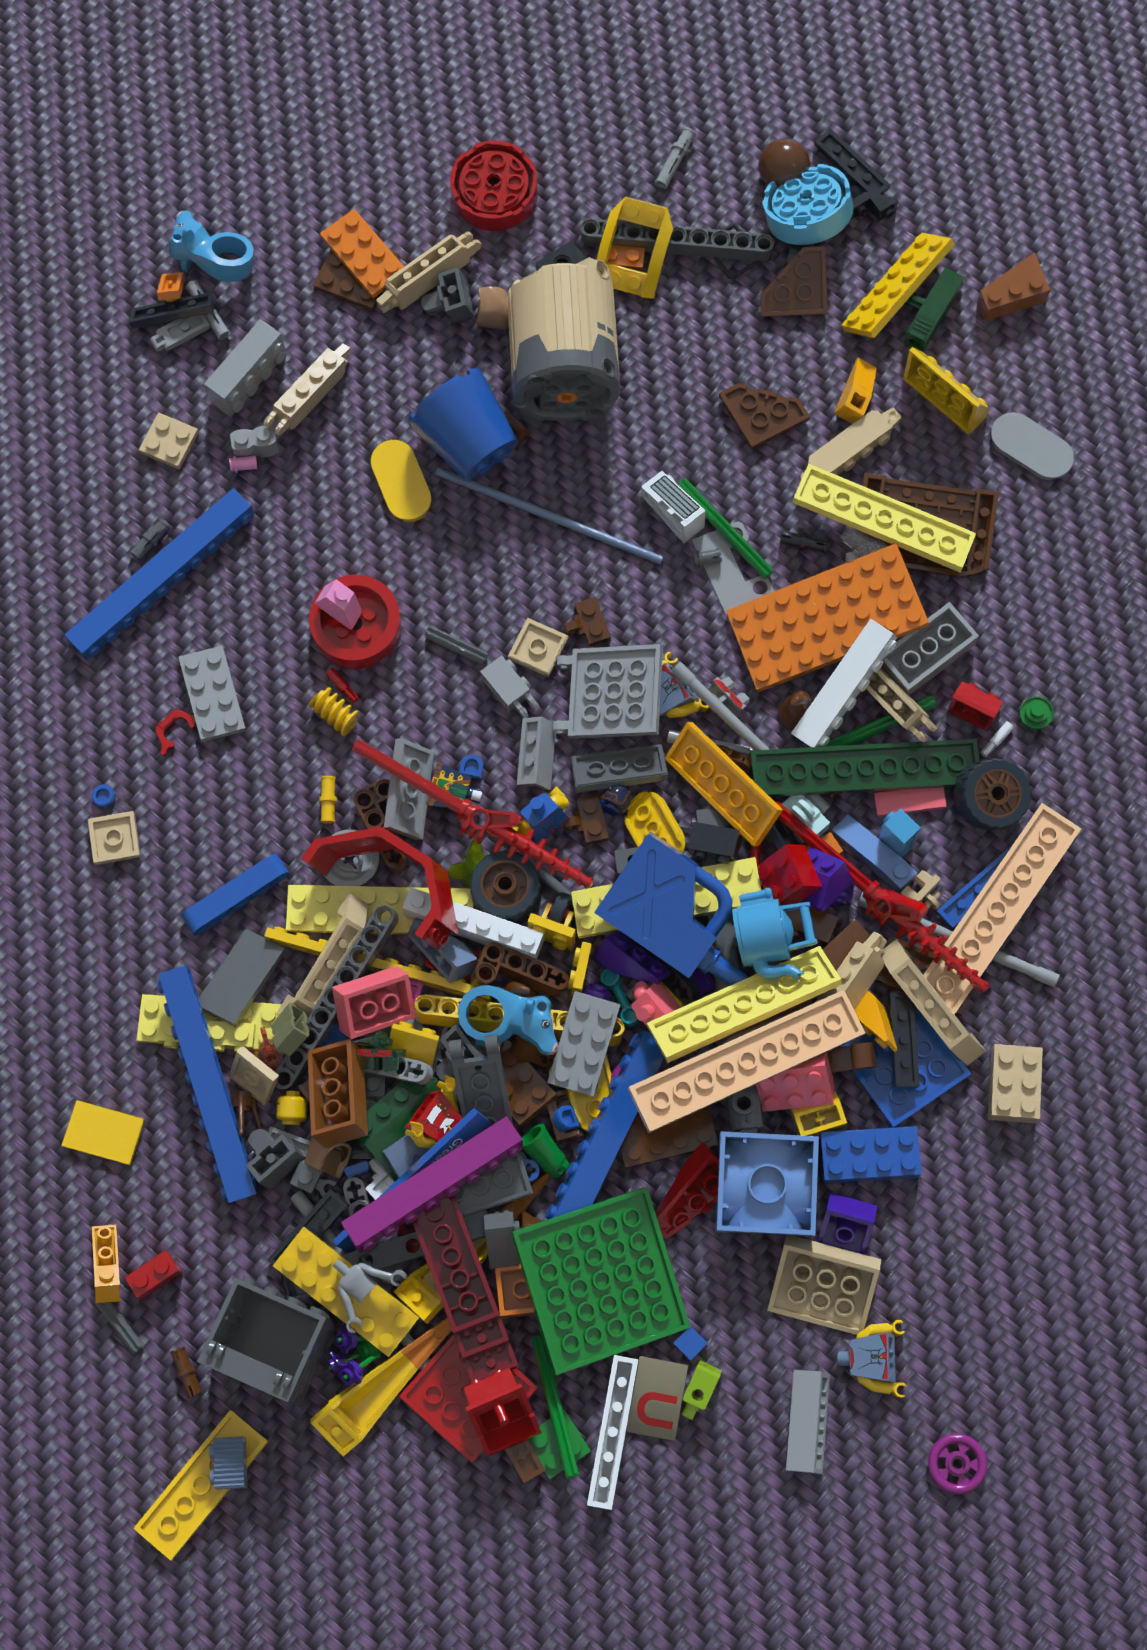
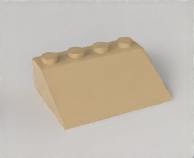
M786 1235L767 1311L857 1335L865 1328L880 1272L881 1259L808 1239Z

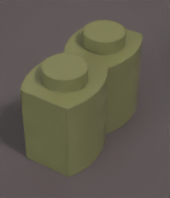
M292 1002L271 1023L272 1034L274 1035V1048L279 1053L287 1054L288 1056H291L309 1036V1028L306 1024L307 1015L302 1008Z

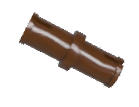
M183 1346L171 1351L170 1354L178 1370L176 1375L178 1378H181L187 1398L202 1393V1390L194 1373L196 1368L191 1365L185 1350L186 1348Z

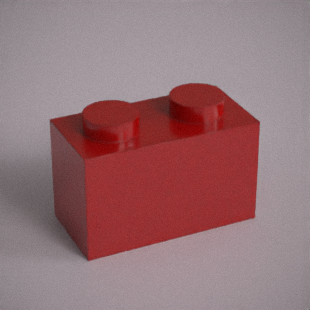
M165 1250L124 1278L136 1297L143 1301L183 1274L171 1253Z

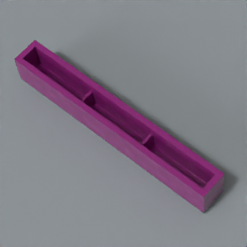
M506 1116L342 1221L341 1224L358 1252L363 1249L368 1251L377 1244L376 1241L384 1236L386 1238L397 1232V1228L402 1224H410L419 1217L418 1214L422 1211H430L444 1197L447 1196L449 1198L460 1191V1187L464 1184H472L481 1177V1173L486 1170L492 1171L506 1157L512 1158L519 1154L524 1146L523 1140Z

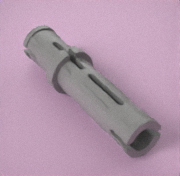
M683 128L677 142L673 143L672 151L655 180V184L663 189L668 187L683 156L688 154V147L696 135L691 128Z
M193 280L186 285V290L191 296L204 294L197 280ZM215 308L214 312L204 315L218 340H224L229 337L230 331Z

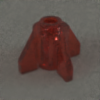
M264 1026L260 1028L263 1042L260 1043L257 1051L251 1053L275 1072L281 1064L284 1054L279 1053L274 1048L273 1039H268Z

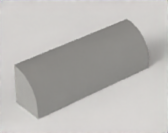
M794 1370L786 1463L787 1471L823 1475L830 1374Z

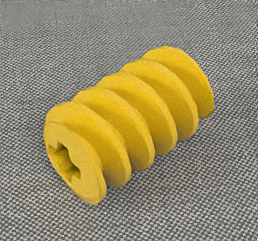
M330 687L320 691L312 698L308 707L314 708L315 713L320 714L322 719H327V723L334 725L336 731H341L342 736H346L357 723L356 717L359 712L356 710L350 714L351 705L343 708L345 700L341 699L337 702V693L330 696L332 691Z

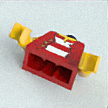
M445 1075V1083L442 1081L437 1083L441 1091L429 1093L404 1127L406 1129L405 1135L410 1136L417 1147L431 1149L462 1119L453 1091L456 1086L455 1078Z

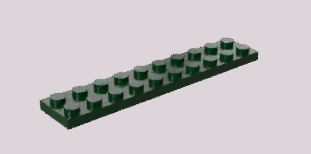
M977 739L751 750L749 752L752 780L769 797L955 787L956 780L961 772L967 769L969 765L980 761Z

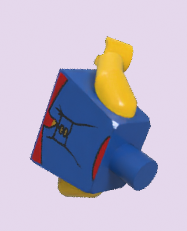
M557 786L549 794L542 793L540 796L532 798L530 804L520 812L523 818L522 825L512 829L523 836H526L531 829L535 830L532 841L538 845L543 838L547 839L570 820L562 810L567 808L569 804L568 799Z

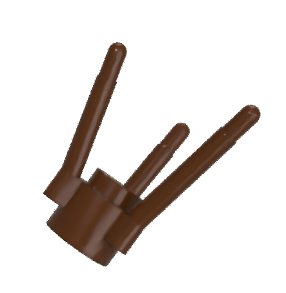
M234 1092L231 1103L234 1112L238 1113L239 1135L242 1136L244 1134V1114L249 1113L250 1108L252 1109L257 1129H262L256 1107V1099H252L251 1092Z

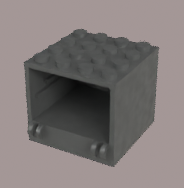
M245 1276L242 1280L235 1278L197 1362L301 1408L337 1326L332 1323L333 1318L318 1308L313 1306L308 1308L301 1301L290 1296L286 1298L279 1291L268 1286L264 1288L256 1281Z

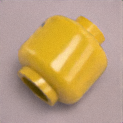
M286 1091V1095L280 1096L277 1100L276 1118L282 1121V1125L300 1126L301 1122L307 1119V1098L301 1097L298 1091Z

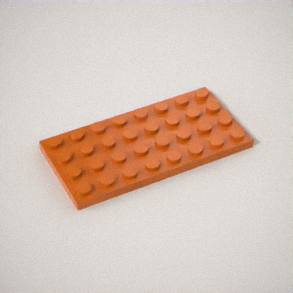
M896 543L726 610L758 693L842 660L870 619L892 632L897 638L930 626Z

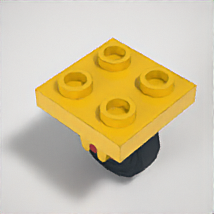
M560 892L554 904L547 903L542 917L531 913L528 919V928L542 932L544 941L552 943L553 947L561 951H566V949L572 951L575 945V929L570 927L574 917V912L570 910L572 896Z

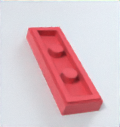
M943 787L874 793L877 817L887 816L891 811L896 813L900 808L905 813L946 809L947 807Z

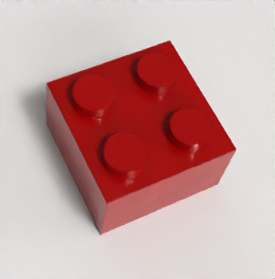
M786 844L757 866L763 889L765 890L769 887L772 890L773 900L779 899L781 906L800 903L822 887L805 845Z

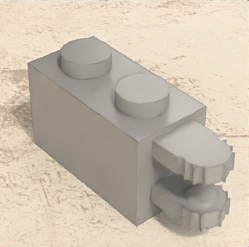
M501 655L480 671L481 679L508 712L515 709L522 718H527L528 714L525 708L521 706L522 702L526 700L534 710L540 707L530 694L529 688L531 686L524 676L520 678L515 672L517 668L510 659L506 661Z

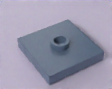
M405 1135L383 1150L382 1153L399 1179L429 1149L417 1147L412 1138Z

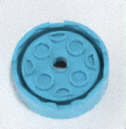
M818 164L817 167H809L808 172L801 174L802 178L788 180L779 188L775 185V181H771L765 189L763 207L770 232L779 240L795 245L815 244L835 236L849 223L853 214L849 182L841 171L824 164Z

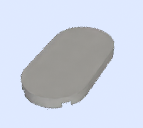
M1014 412L1006 413L997 418L992 426L991 439L995 449L1037 477L1044 480L1060 479L1070 471L1074 461L1070 445L1025 415Z

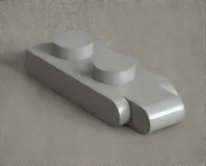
M204 315L193 316L188 319H178L159 328L156 331L157 335L151 337L150 341L156 351L163 349L169 351L209 330L211 327Z

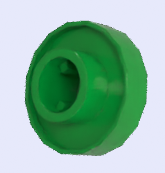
M1042 697L1026 699L1019 710V719L1022 725L1032 731L1045 729L1051 723L1054 716L1051 703Z

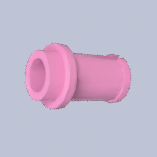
M256 455L238 458L233 456V458H229L231 472L235 471V473H238V471L257 469Z

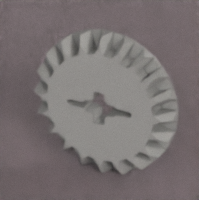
M342 830L331 836L355 832L358 830ZM379 852L355 856L353 861L356 869L349 863L344 864L343 862L346 859L341 858L334 864L327 876L324 875V877L336 886H360L366 884L378 870Z

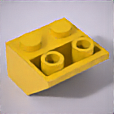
M400 1021L399 1025L394 1023L392 1025L387 1050H392L391 1055L422 1061L433 1068L441 1042L440 1036H437L434 1030L422 1028V1031L414 1029L412 1024Z
M836 1092L834 1093V1104L789 1109L797 1135L819 1136L821 1132L836 1131L845 1128L847 1125Z

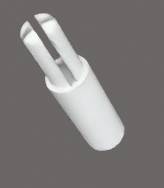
M1006 721L980 752L981 755L987 757L1014 729V726Z

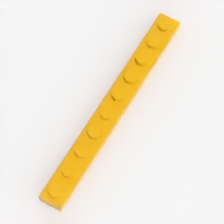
M277 926L274 929L267 927L264 935L266 939L278 945L317 956L321 954L328 942L324 939H319L318 942L310 940V936L303 933L292 935L287 933L288 930ZM365 952L363 954L358 953L356 957L358 964L363 963L366 959ZM376 957L369 969L373 972H380L397 966L408 973L411 980L422 982L424 986L462 997L468 991L475 988L473 985L467 984L465 979L461 978L449 983L438 971L424 972L421 971V967L413 964H408V967L399 965V961L392 958L381 960ZM484 995L478 997L476 1001L491 1002L492 996Z

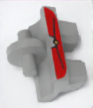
M717 677L712 681L713 684L708 690L739 718L749 703L750 698L742 692L736 696L732 692L735 684L729 677L722 680Z

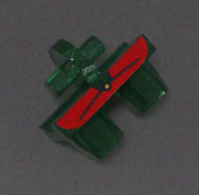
M381 1031L377 1032L374 1038L369 1039V1044L373 1045L374 1049H356V1056H362L363 1070H379V1057H382V1070H398L399 1057L406 1056V1049H387L388 1046H392L393 1040L388 1039L387 1034Z

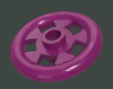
M957 1433L949 1434L940 1438L931 1448L928 1457V1469L931 1478L942 1490L951 1494H967L978 1488L983 1482L987 1473V1458L981 1445L972 1437ZM957 1444L959 1451L949 1454L947 1446ZM969 1449H971L976 1456V1459H974L971 1462L968 1456L965 1454V1452ZM939 1457L946 1458V1469H938ZM955 1459L961 1461L962 1466L960 1469L954 1468L953 1461ZM972 1468L976 1471V1474L971 1480H968L964 1475ZM948 1474L959 1477L957 1484L947 1481Z

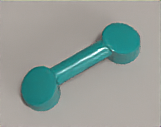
M605 969L601 974V982L614 992L622 1008L621 1020L626 1026L636 1025L640 1020L637 1019L636 1012L632 1009L621 987L622 978L620 974Z

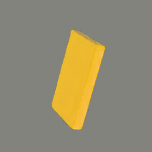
M76 1100L61 1146L131 1166L145 1119Z

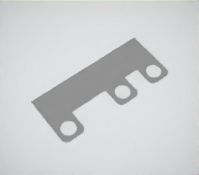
M735 522L730 524L733 528L741 529L743 532L742 537L748 541L749 536L743 523ZM718 530L692 539L697 551L704 552L717 548L720 549L722 562L704 565V568L728 620L729 617L726 610L773 592L769 579H763L761 575L748 581L744 580L730 550L733 546ZM755 582H765L768 587L767 591L764 594H756L753 590Z

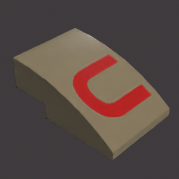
M643 1356L639 1357L626 1432L675 1441L688 1365Z

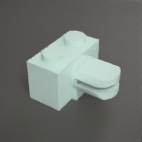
M803 795L790 796L782 803L785 808L819 837L829 829L830 822ZM793 833V836L799 843H805L800 837Z

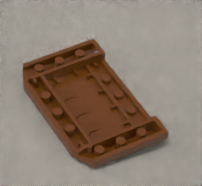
M864 473L862 486L976 533L961 572L898 547L907 570L961 578L988 570L999 496L998 491L984 489L973 491L888 479L884 475ZM856 529L853 551L862 557L893 545Z

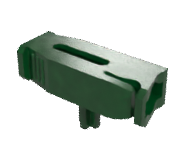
M945 267L926 299L915 293L909 297L905 304L919 311L906 332L904 339L906 347L910 349L913 347L924 353L951 309L956 296L962 289L964 276Z

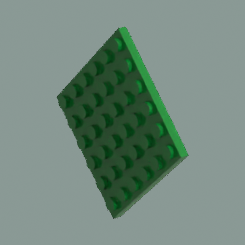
M642 1187L510 1232L553 1375L565 1373L690 1328L648 1187Z

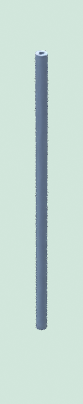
M438 467L436 470V476L659 565L663 562L664 556L473 480L464 481L458 474Z

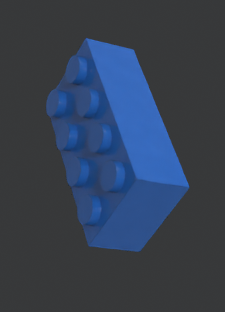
M917 1126L821 1132L819 1135L823 1184L918 1179L922 1175Z

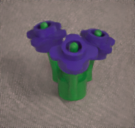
M343 1325L341 1332L337 1333L336 1343L338 1347H341V1353L334 1355L330 1351L329 1356L331 1359L327 1363L331 1373H337L339 1378L350 1387L354 1383L359 1385L362 1382V1368L372 1361L381 1358L383 1352L364 1337L357 1336L356 1332H349L346 1327L347 1325ZM357 1346L358 1353L344 1358L342 1354H348V1349H355ZM360 1357H361L362 1359H365V1360H364L363 1362H361L360 1364H358L357 1362L353 1361V1360H356V1359H358V1358H360Z

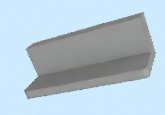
M544 717L522 719L517 785L520 787L538 786L544 790L551 789L556 731H553V722Z

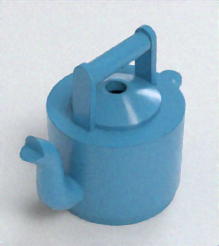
M769 887L765 890L741 894L739 896L741 906L733 909L732 913L738 947L744 967L753 966L756 973L766 979L788 975L799 982V976L805 973L792 965L772 966L768 965V963L791 959L790 951L818 943L814 936L809 907H811L810 903L803 902L781 906L779 899L773 900L772 890ZM800 909L806 941L792 944L794 936L793 925L785 912Z

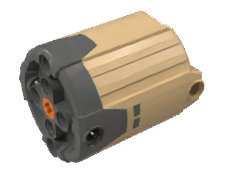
M589 257L577 264H549L542 266L538 271L527 275L522 280L516 279L509 288L507 297L514 406L524 417H531L540 421L545 419L553 421L582 419L585 421L603 417L615 405L621 390L614 290L610 270L606 263Z

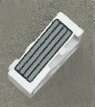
M661 471L641 486V496L683 544L704 528L705 510L681 489L670 475L667 476Z

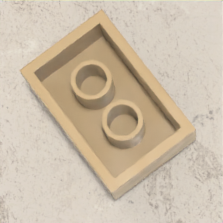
M1002 1044L993 1045L990 1057L988 1120L1037 1123L1040 1119L1043 1048Z

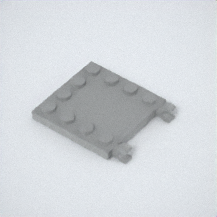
M662 645L573 649V655L557 656V665L561 666L562 670L572 668L569 721H553V731H557L559 735L568 733L570 739L658 735Z

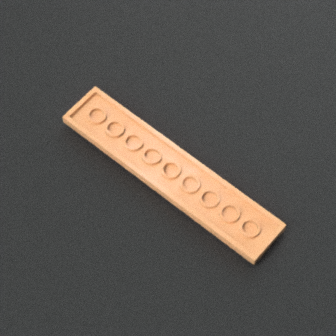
M1041 803L944 944L948 948L957 947L958 950L955 955L960 959H968L966 965L970 969L977 970L979 977H981L1081 830L1080 827ZM933 960L924 973V977L955 1015L973 987L966 978L961 980L955 969L951 972L947 971L948 966H945V961L941 960L935 963Z
M842 990L628 1087V1091L648 1133L863 1036L865 1031L845 991Z

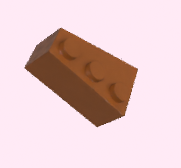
M1035 252L980 290L977 304L984 321L1047 302L1050 288Z

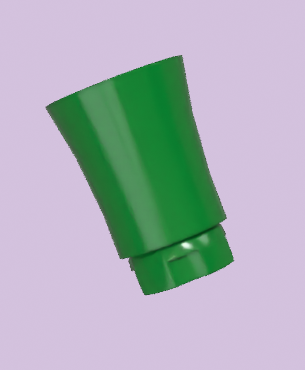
M544 1124L532 1127L521 1137L524 1145L521 1149L545 1173H548L552 1178H557L567 1170L569 1162L551 1138Z

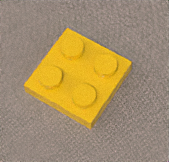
M582 942L581 948H576L572 966L577 967L576 971L571 970L568 989L572 990L571 997H573L574 991L582 992L591 943Z

